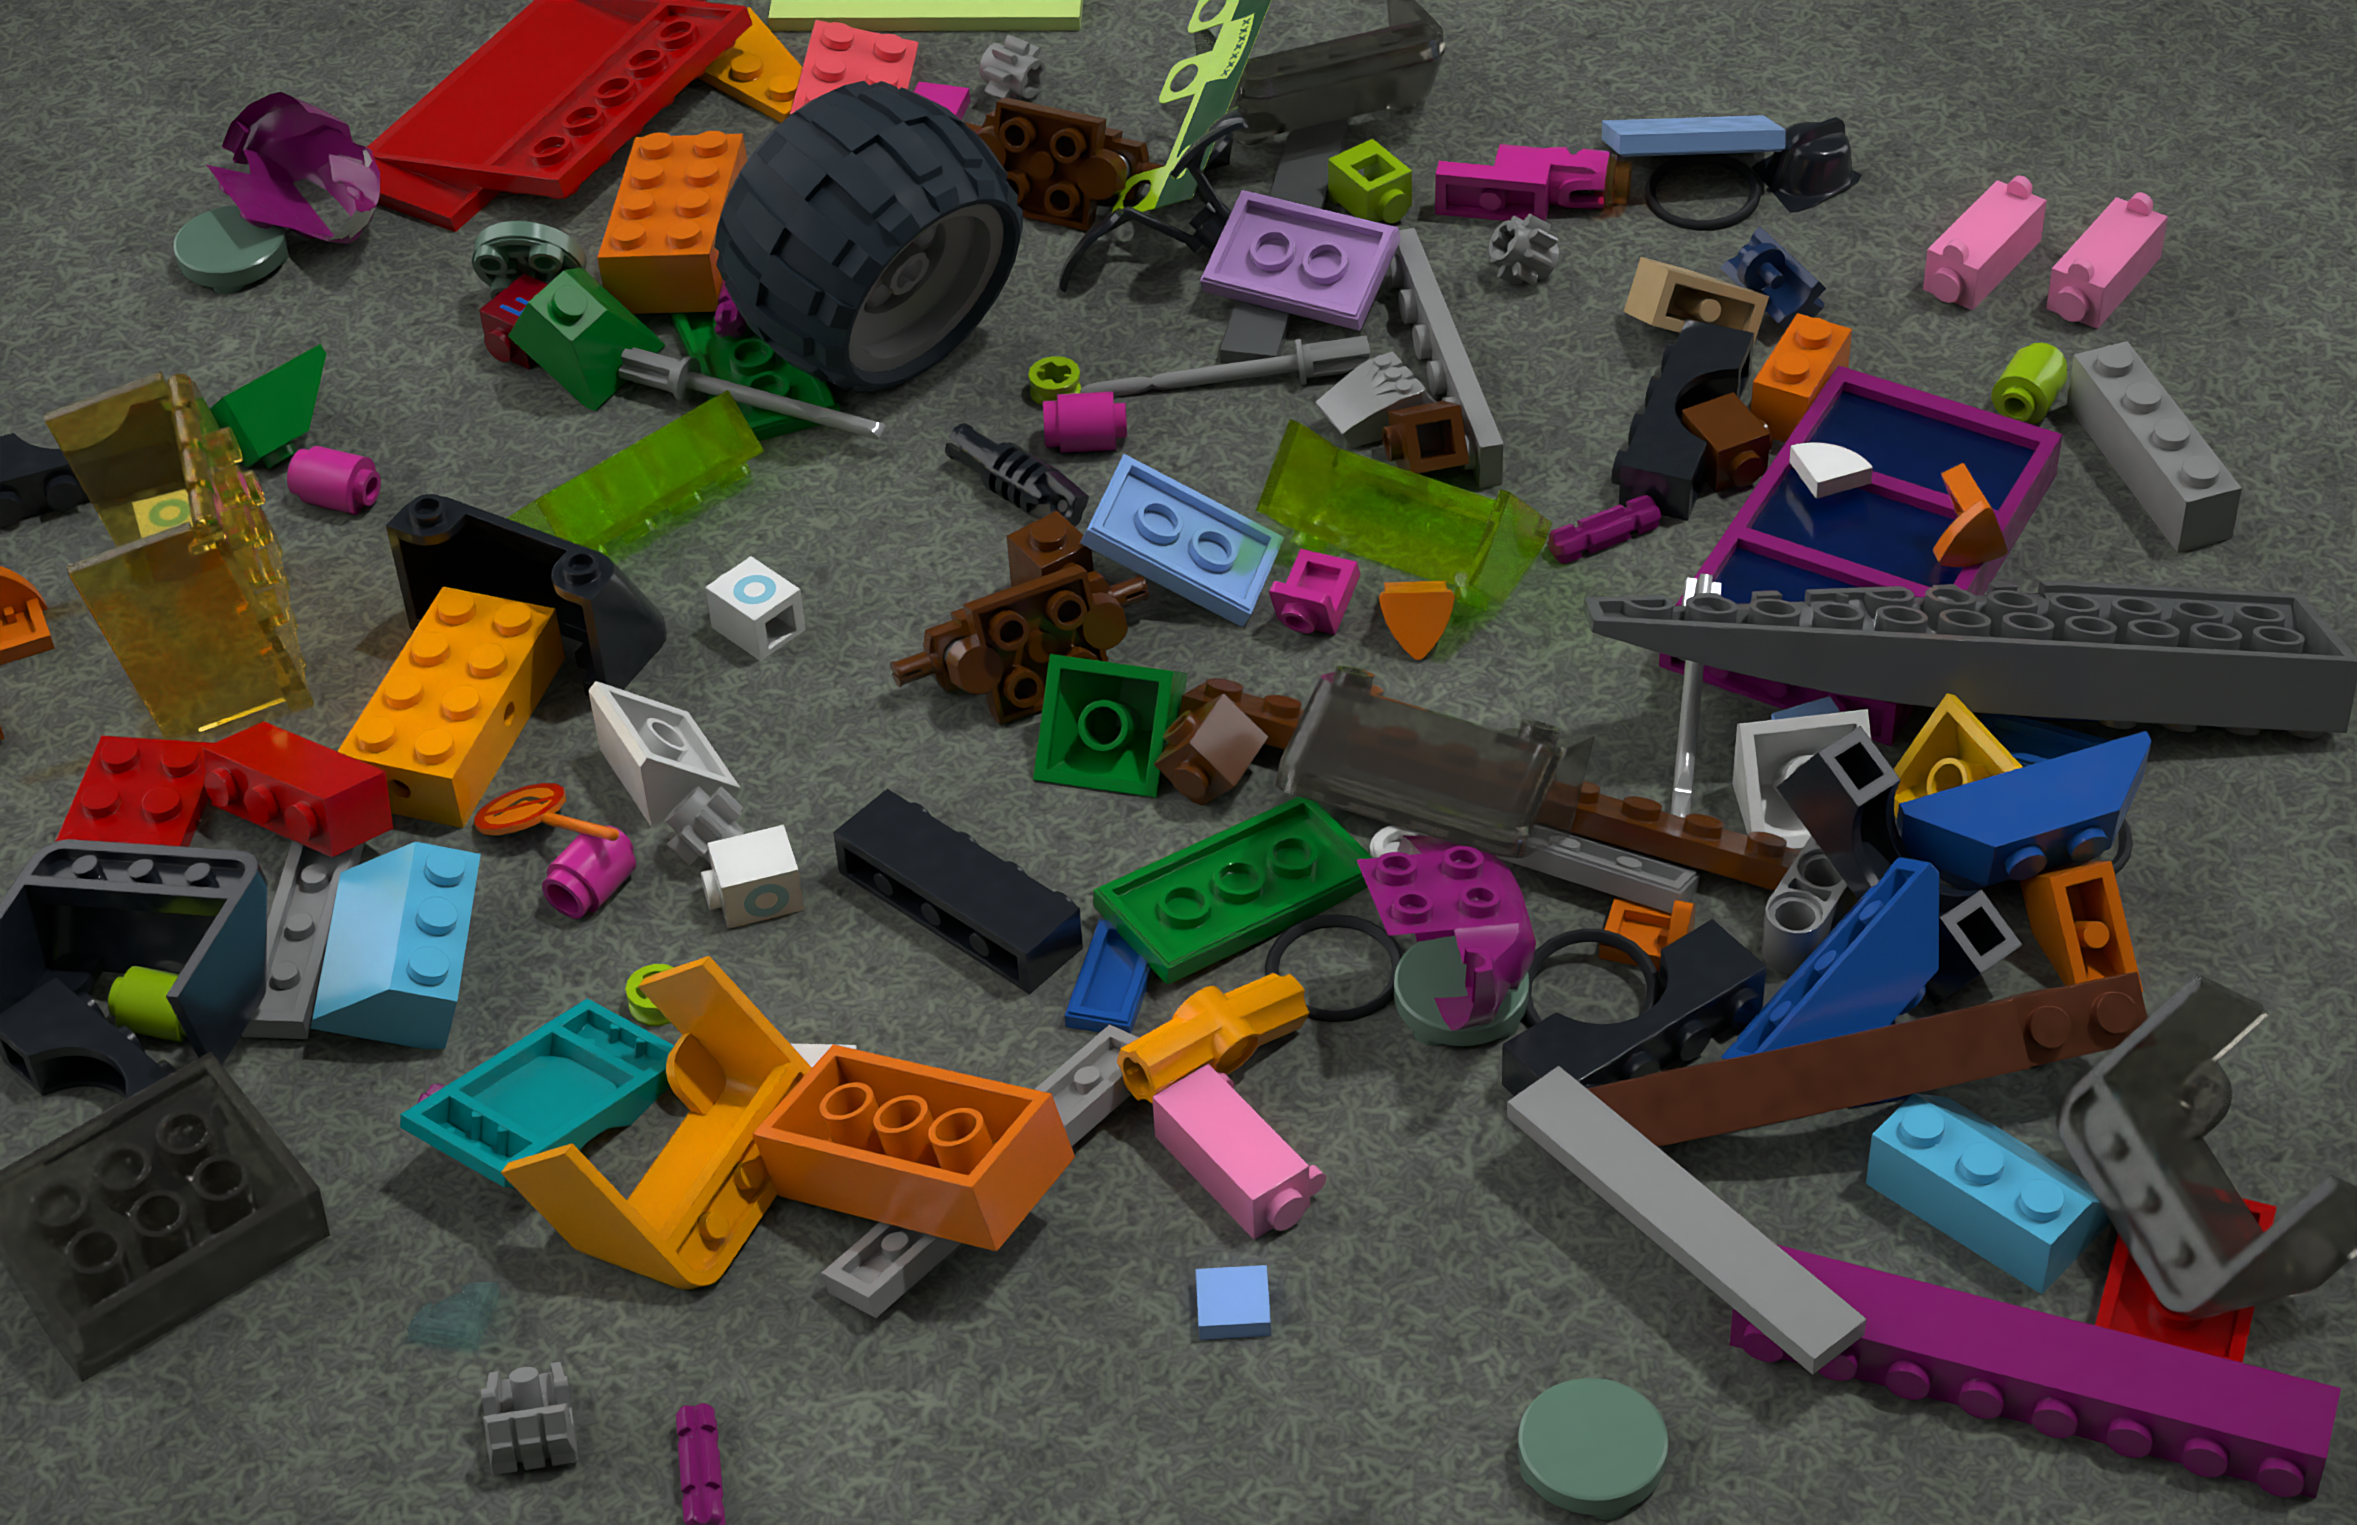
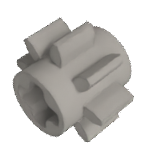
M1007 35L1004 45L1000 43L990 45L984 52L979 67L980 77L984 81L989 82L984 92L998 99L1006 97L1020 100L1021 96L1025 98L1034 97L1040 91L1046 76L1044 62L1037 59L1041 49L1011 35Z
M1530 213L1525 220L1513 216L1511 220L1501 223L1492 234L1489 243L1490 263L1500 267L1497 277L1513 285L1521 284L1523 280L1535 285L1537 280H1543L1548 277L1554 270L1559 258V248L1556 244L1558 238L1548 233L1551 224Z
M699 786L696 787L665 819V822L675 831L670 836L667 846L688 866L699 855L711 865L707 843L745 833V830L735 822L741 815L740 811L743 807L722 786L711 797Z

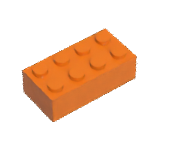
M706 131L699 135L671 136L667 133L658 132L646 135L645 137H635L597 256L603 287L632 314L716 311L717 306L720 304L718 299L723 279L716 266L719 251L714 247L718 222L728 193L739 172L748 161L743 133L724 134L720 131Z
M834 1044L752 1133L776 1192L780 1197L996 1252L1075 1158L1052 1093Z

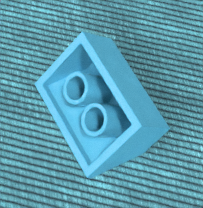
M413 842L340 872L310 1029L421 1049L446 1048L458 1000L481 854Z
M1912 1094L1872 1134L1866 1178L1868 1186L2040 1294H2043L2124 1209V1204L1948 1097Z

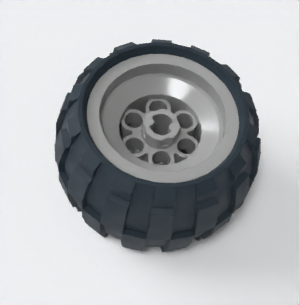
M865 81L841 86L811 100L787 117L756 148L739 172L724 204L717 226L714 246L719 251L716 266L722 279L726 282L725 286L732 301L750 329L790 365L821 382L828 380L842 389L852 387L857 393L876 392L906 382L927 371L962 343L981 322L998 298L1015 263L1023 229V210L1017 205L1018 195L1006 181L1008 174L992 150L948 108L903 87L898 89L896 86L883 81L868 85Z

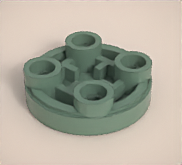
M237 205L208 210L189 220L178 231L173 244L178 268L190 281L212 287L219 294L238 292L245 285L260 280L287 262L289 254L284 227L274 224L269 229L256 227L240 216L241 210Z
M506 221L485 228L478 234L472 254L473 269L478 277L491 287L490 297L492 299L523 274L549 284L564 270L582 267L586 271L587 265L584 250L572 237L553 227L529 221Z
M1456 936L1419 941L1402 956L1396 967L1394 975L1396 1009L1402 1020L1412 1029L1414 1037L1421 1043L1429 1046L1441 1044L1474 1046L1496 1039L1509 1038L1517 1032L1520 1021L1526 1011L1529 1000L1528 972L1518 991L1505 995L1491 1023L1452 1031L1443 1020L1434 997L1467 996L1468 993L1465 988L1467 964L1462 962Z
M1580 1378L1559 1383L1535 1398L1522 1417L1518 1437V1457L1521 1476L1540 1496L1562 1509L1593 1515L1602 1520L1617 1519L1622 1517L1629 1508L1647 1498L1655 1490L1666 1469L1668 1434L1662 1416L1645 1396L1619 1382L1601 1378Z

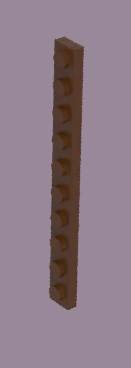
M1208 679L1203 684L1182 695L1179 716L1188 710L1194 712L1224 693L1268 736L1264 744L1771 890L1777 888L1801 852L1800 850L1786 847L1787 841L1775 834L1755 831L1750 832L1747 836L1723 829L1724 823L1721 820L1703 814H1688L1685 818L1661 811L1662 805L1648 798L1629 796L1625 797L1624 800L1600 794V787L1588 781L1566 779L1560 783L1539 777L1540 771L1528 764L1504 762L1502 765H1497L1479 760V753L1464 746L1444 745L1441 748L1419 743V736L1404 729L1385 728L1381 732L1360 726V719L1351 714L1328 711L1321 715L1301 709V702L1291 697L1267 695L1261 698L1243 693V686L1231 680Z

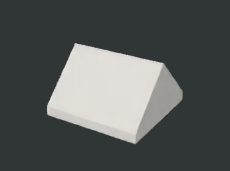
M597 681L588 690L600 750L651 827L664 822L671 811L698 786L710 797L721 786L729 794L739 791L740 786L689 712Z
M1868 709L1737 724L1732 784L1747 834L1755 831L1767 832L1784 838L1787 841L1786 847L1796 849L1805 846L1811 835L1776 787L1818 751L1857 727L1861 726L1871 739Z

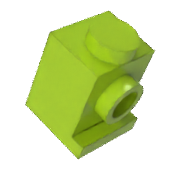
M1370 139L1328 159V199L1334 204H1341L1356 218L1373 222L1382 220L1387 223L1398 222L1405 216L1409 207L1412 206V170L1374 139ZM1364 168V177L1357 171Z

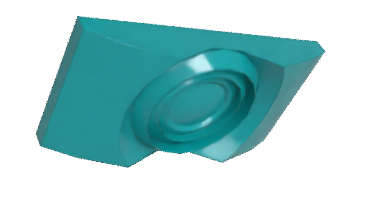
M586 998L401 1113L400 1128L504 1188L514 1187L501 1174V1171L508 1162L571 1143L580 1151L587 1142L607 1128L631 1126L670 1087L666 1074V1063L674 1045Z

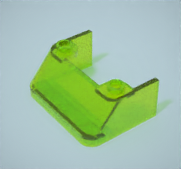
M1289 419L1255 510L1283 528L1294 532L1290 543L1298 547L1324 554L1327 545L1432 581H1445L1446 586L1456 589L1454 592L1456 601L1487 611L1490 601L1503 604L1544 547L1553 524L1511 492L1499 489L1497 498L1494 500L1338 448L1302 423Z

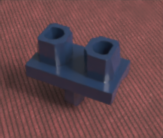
M1760 226L1752 234L1750 242L1739 250L1738 255L1727 260L1720 267L1738 286L1769 296L1765 311L1785 330H1787L1797 313L1815 318L1824 308L1825 303L1819 296L1827 288Z

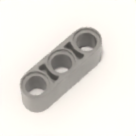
M1810 836L1769 898L1765 908L1762 940L1763 959L1773 969L1786 974H1793L1859 901L1812 836Z

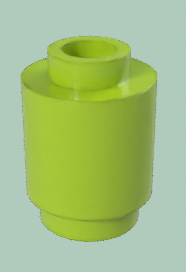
M2042 342L2033 343L2019 349L1992 389V402L1998 413L2005 417L2033 425L2040 422L2046 416L2067 382V362L2064 355L2056 347Z
M132 966L124 977H117L112 984L108 998V1010L110 1015L115 1016L117 1027L119 1028L124 1025L134 1034L183 1042L187 1035L166 998L167 993L179 974Z

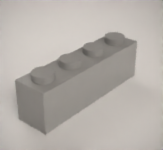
M2126 341L2074 354L2066 405L2176 552L2180 553L2232 539L2242 487L2129 342Z

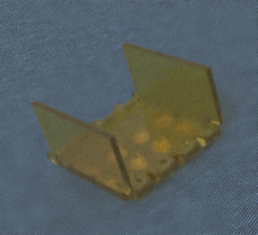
M162 371L44 413L46 425L116 545V548L67 565V573L165 740L199 733L286 701L292 712L313 707L312 692L307 685L304 672L306 670L305 657L299 647L296 633L298 630L297 618L291 608L288 591H290L289 579L283 569L281 560L283 550L281 542L261 505L265 504L261 485L252 469L246 472L242 471L238 462L243 461V457L232 429L229 426L222 429L219 428L196 382L192 381L188 375L181 373L172 375L166 381Z

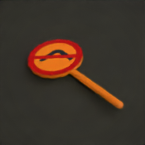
M539 783L509 791L493 799L481 808L474 817L476 830L483 835L497 836L514 833L542 822L546 825L609 841H615L619 838V831L615 828L555 814L566 802L564 787L557 783Z

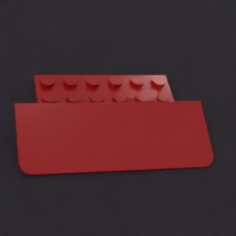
M534 0L367 146V148L372 150L376 165L380 171V196L377 204L457 232L501 191H508L512 194L524 193L547 196L551 199H565L575 194L579 190L581 183L599 167L607 164L611 160L612 155L630 138L638 135L643 130L644 125L661 109L672 104L675 96L692 80L702 76L706 70L705 68L722 52L729 50L735 45L736 39L753 25L747 6L710 3L706 0Z

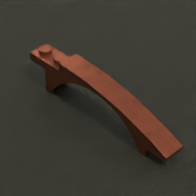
M2129 972L2064 987L2033 990L1984 1004L1885 1027L1736 1058L1661 1071L1587 1089L1654 1145L1659 1147L2030 1069V1067L2151 1041L2153 1039L2138 973Z

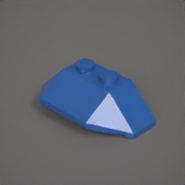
M2143 731L1900 803L1896 820L1899 835L1913 860L1930 862L1939 871L1940 879L1956 889L1972 891L2009 879L2015 881L2026 880L2035 876L2043 869L2069 861H2089L2104 851L2111 849L2142 782L2152 740L2147 732Z
M1899 857L1887 869L1883 878L1864 894L1761 1009L1759 1015H1756L1738 1036L1736 1043L1734 1042L1721 1058L1723 1060L1889 1026L1897 1016L1913 1009L1925 994V984L1939 970V871L1930 862Z

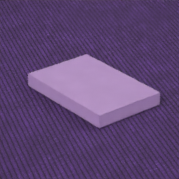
M1242 190L1200 279L1203 292L1360 331L1401 240L1399 228Z

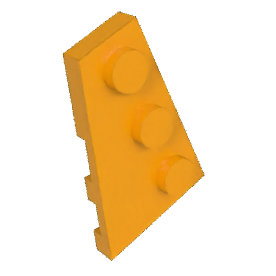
M748 7L753 25L736 39V43L732 48L722 52L705 68L704 74L699 79L782 123L790 116L803 67L754 11Z

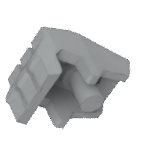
M1389 352L1357 366L1319 398L1315 404L1354 448L1383 440L1382 428L1390 426L1387 411L1436 401L1427 393L1426 388L1421 382L1414 378L1413 373L1406 366H1403V362L1394 352Z
M561 1362L550 1363L551 1372L539 1374L536 1368L521 1367L512 1371L509 1379L503 1380L499 1371L489 1373L487 1387L481 1389V1398L484 1410L483 1420L493 1475L516 1472L518 1470V1463L523 1462L525 1470L545 1467L546 1458H551L553 1466L578 1461L576 1429L568 1378L564 1376Z

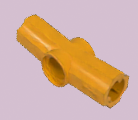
M1275 973L1225 994L1217 986L1204 987L1185 1000L1173 1015L1172 1020L1120 1048L1116 1062L1121 1069L1124 1085L1138 1101L1146 1099L1153 1103L1152 1096L1207 1064L1217 1073L1224 1072L1226 1075L1230 1074L1243 1065L1259 1046L1302 1028L1309 1015L1304 999L1305 989L1291 974L1279 976Z

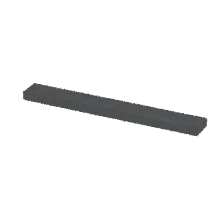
M1306 79L1269 197L1325 210L1328 202V159L1343 152L1359 99V84ZM1236 300L1220 348V364L1281 356L1293 314Z

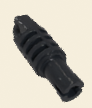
M959 424L952 430L949 438L961 446L959 448L953 443H946V455L979 473L986 489L998 494L999 497L1010 501L1014 506L1022 508L1024 512L1041 519L1058 511L1074 527L1080 523L1089 496L1058 469L1036 458L1033 454L1023 450L1014 443L1003 442L997 444L974 430L969 424Z

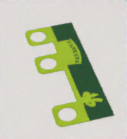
M1210 0L1198 1L1188 25V32L1195 33L1223 24L1212 51L1179 61L1172 67L1159 96V102L1162 104L1194 95L1166 166L1136 174L1126 181L1125 189L1118 196L1112 213L1118 208L1121 210L1124 208L1123 201L1127 192L1135 184L1143 180H1149L1151 187L1147 196L1138 205L1132 207L1138 211L1146 212L1193 198L1198 184L1188 168L1176 180L1170 175L1186 150L1204 134L1211 124L1227 113L1271 0H1226L1221 12L1206 22H1201L1199 15L1202 8ZM1189 65H1196L1198 72L1194 80L1185 89L1179 92H1172L1170 87L1174 77L1183 68ZM1215 141L1211 143L1205 150V154L1200 166L1202 172L1204 171V168L1206 166V163L1208 161Z

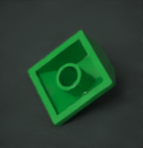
M582 267L564 270L527 303L508 335L511 340L583 406L593 411H596L628 381L620 378L618 373L623 364L621 355L626 348L632 350L634 347L657 354L666 345Z
M321 343L222 397L198 418L201 429L247 468L263 460L267 468L270 469L293 456L298 451L293 442L306 434L311 425L327 354Z
M1050 654L1033 780L1157 797L1164 774L1154 763L1168 745V742L1163 738L1164 733L1179 716L1182 695L1185 694L1188 673Z

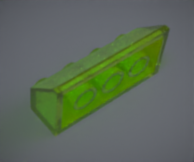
M726 390L537 498L506 519L609 556L604 544L621 535L626 545L657 528L652 516L667 507L673 516L676 517L705 500L699 489L716 480L722 490L752 472L746 462L764 452L729 390Z

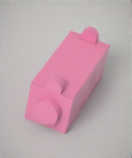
M2016 176L2008 184L1997 180L1927 249L1923 290L1932 293L1943 302H1953L1974 310L2041 241L2047 200L2032 194V184L2024 176Z
M2138 192L2129 201L2116 197L2063 255L2051 271L2047 310L2058 313L2067 321H2078L2096 329L2105 322L2162 256L2168 216L2152 211L2153 201L2150 196Z
M1209 1064L1152 1096L1155 1137L1254 1240L1273 1228L1282 1231L1296 1224L1305 1213L1306 1208L1310 1206V1197L1319 1192L1324 1186L1326 1175L1316 1165L1309 1166L1234 1090V1082L1224 1072L1217 1073Z

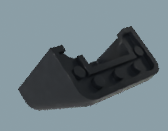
M425 494L416 497L386 524L411 630L415 631L443 586L555 608L560 634L583 643L575 652L577 666L587 670V675L582 681L586 696H589L588 690L595 681L624 690L662 648L667 639L665 619L660 610L609 557L601 552L457 500L435 494Z

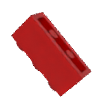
M265 721L203 748L207 772L204 783L213 806L325 855L335 857L393 829L386 771Z

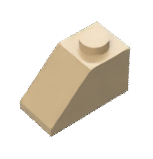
M1641 257L1624 312L1652 326L1679 333L1686 319L1753 332L1755 342L1769 296L1688 269Z

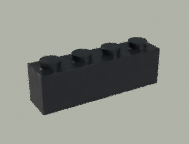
M889 789L883 791L833 832L840 874L1028 994L1035 991L1083 949L1080 908L1066 894L1059 891L1053 892L1029 877L1016 863L1011 861L1005 862L979 846L976 840L969 834L955 831L934 818L922 805L916 802L910 803Z

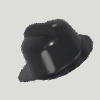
M1838 117L1823 122H1800L1785 129V149H1782V152H1774L1751 167L1789 213L1800 212L1821 204L1836 194L1855 186L1862 176L1852 169L1851 147L1845 133V124Z

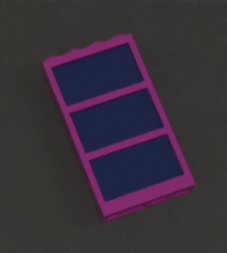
M1838 365L1694 578L1698 579L1700 574L1712 575V582L1721 583L1720 595L1736 604L1751 603L1752 591H1778L1782 594V600L1801 602L1805 600L1806 589L1902 586L1911 590L1914 593V597H1925L1926 590L1931 588L1932 585L1955 584L1960 589L1966 590L1973 595H1984L1987 591L1988 583L1993 581L2057 475L2063 434ZM1801 443H1826L1849 449L1859 454L1873 467L1871 484L1816 499L1789 462L1791 445ZM1964 463L1995 513L2008 553L1998 559L1969 567L1942 566L1934 555L1933 548L1958 516L1953 508L1941 473ZM1683 594L1675 606H1682ZM1659 653V667L1684 675L1686 661ZM1704 665L1703 682L1784 710L1829 696L1840 712L1868 709L1871 740L1891 747L1917 706L1831 693Z

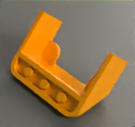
M710 956L645 977L638 986L682 1034L668 1055L666 1074L672 1091L690 1112L629 1198L626 1200L573 1143L508 1162L501 1171V1174L577 1251L682 1290L710 1285L721 1278L776 1197V1189L752 1133L812 1068Z

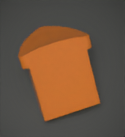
M1961 463L1941 473L1958 518L1946 529L1933 548V553L1940 565L1969 567L2005 556L2008 553V549L1995 513L1965 464Z
M0 566V665L55 649L42 612L48 609L44 598L27 579Z
M1445 581L1384 582V591L1379 595V602L1387 626L1408 654L1415 660L1423 659L1440 639L1450 620L1455 600L1453 591L1447 589Z
M1614 898L1604 930L1619 933L1634 941L1648 954L1656 969L1660 971L1661 949L1694 930L1696 904L1675 900L1671 914L1634 901ZM1599 944L1600 959L1638 966L1622 950L1611 945Z

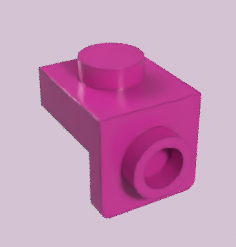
M1300 548L1286 583L1274 581L1269 591L1278 620L1296 632L1309 634L1317 630L1336 635L1361 575L1357 562Z

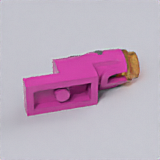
M1500 144L1494 166L1447 161L1438 162L1435 174V214L1507 221L1511 220L1513 216L1525 220L1530 213L1546 222L1549 205L1568 208L1613 210L1614 205H1628L1632 180V161L1619 160V154H1611V151L1585 148L1581 150L1577 146L1569 148L1542 145L1528 147Z

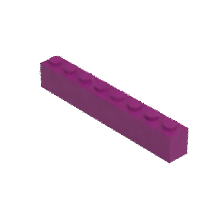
M1777 1245L1867 1319L1865 1335L1818 1370L1821 1375L1829 1379L1846 1381L1856 1378L1887 1386L1892 1393L1905 1399L1918 1400L1929 1397L1956 1404L1966 1413L1977 1418L1992 1419L2001 1416L2034 1425L2041 1433L2054 1438H2067L2072 1435L2108 1444L2113 1451L2126 1457L2139 1458L2150 1455L2183 1464L2187 1470L2202 1477H2218L2223 1474L2259 1484L2264 1491L2279 1497H2294L2298 1494L2315 1499L2317 1497L2341 1392L2339 1387ZM1734 1308L1732 1309L1730 1346L1742 1348L1748 1355L1760 1361L1775 1362L1784 1359L1798 1363Z

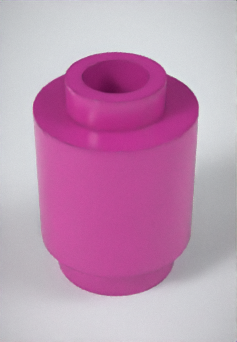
M1113 391L1057 394V400L1043 401L1046 448L1060 447L1061 453L1116 450V438H1127L1126 403H1114Z
M314 446L309 450L300 449L294 454L288 468L287 485L289 491L292 494L299 495L304 503L358 515L364 505L370 506L376 501L380 492L381 478L376 471L374 462L369 457Z
M607 826L619 831V838L615 841L580 833L548 866L546 871L547 878L542 883V891L548 902L557 911L573 919L581 918L587 911L596 912L635 870L636 859L633 854V845L630 839L618 828Z

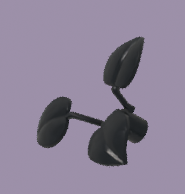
M1239 106L1223 114L1211 124L1204 134L1186 150L1170 175L1176 180L1188 168L1198 184L1195 192L1206 206L1188 223L1196 232L1193 235L1188 234L1130 206H1126L1122 210L1118 208L1089 230L1071 251L1059 277L1060 290L1066 292L1077 260L1091 244L1101 236L1132 220L1185 243L1194 253L1201 246L1206 248L1211 254L1213 253L1232 211L1222 203L1204 173L1230 164L1233 134L1231 132L1248 127L1242 114L1243 110ZM1215 141L1208 161L1206 163V166L1204 168V171L1202 172L1200 166L1205 154V150L1211 143Z

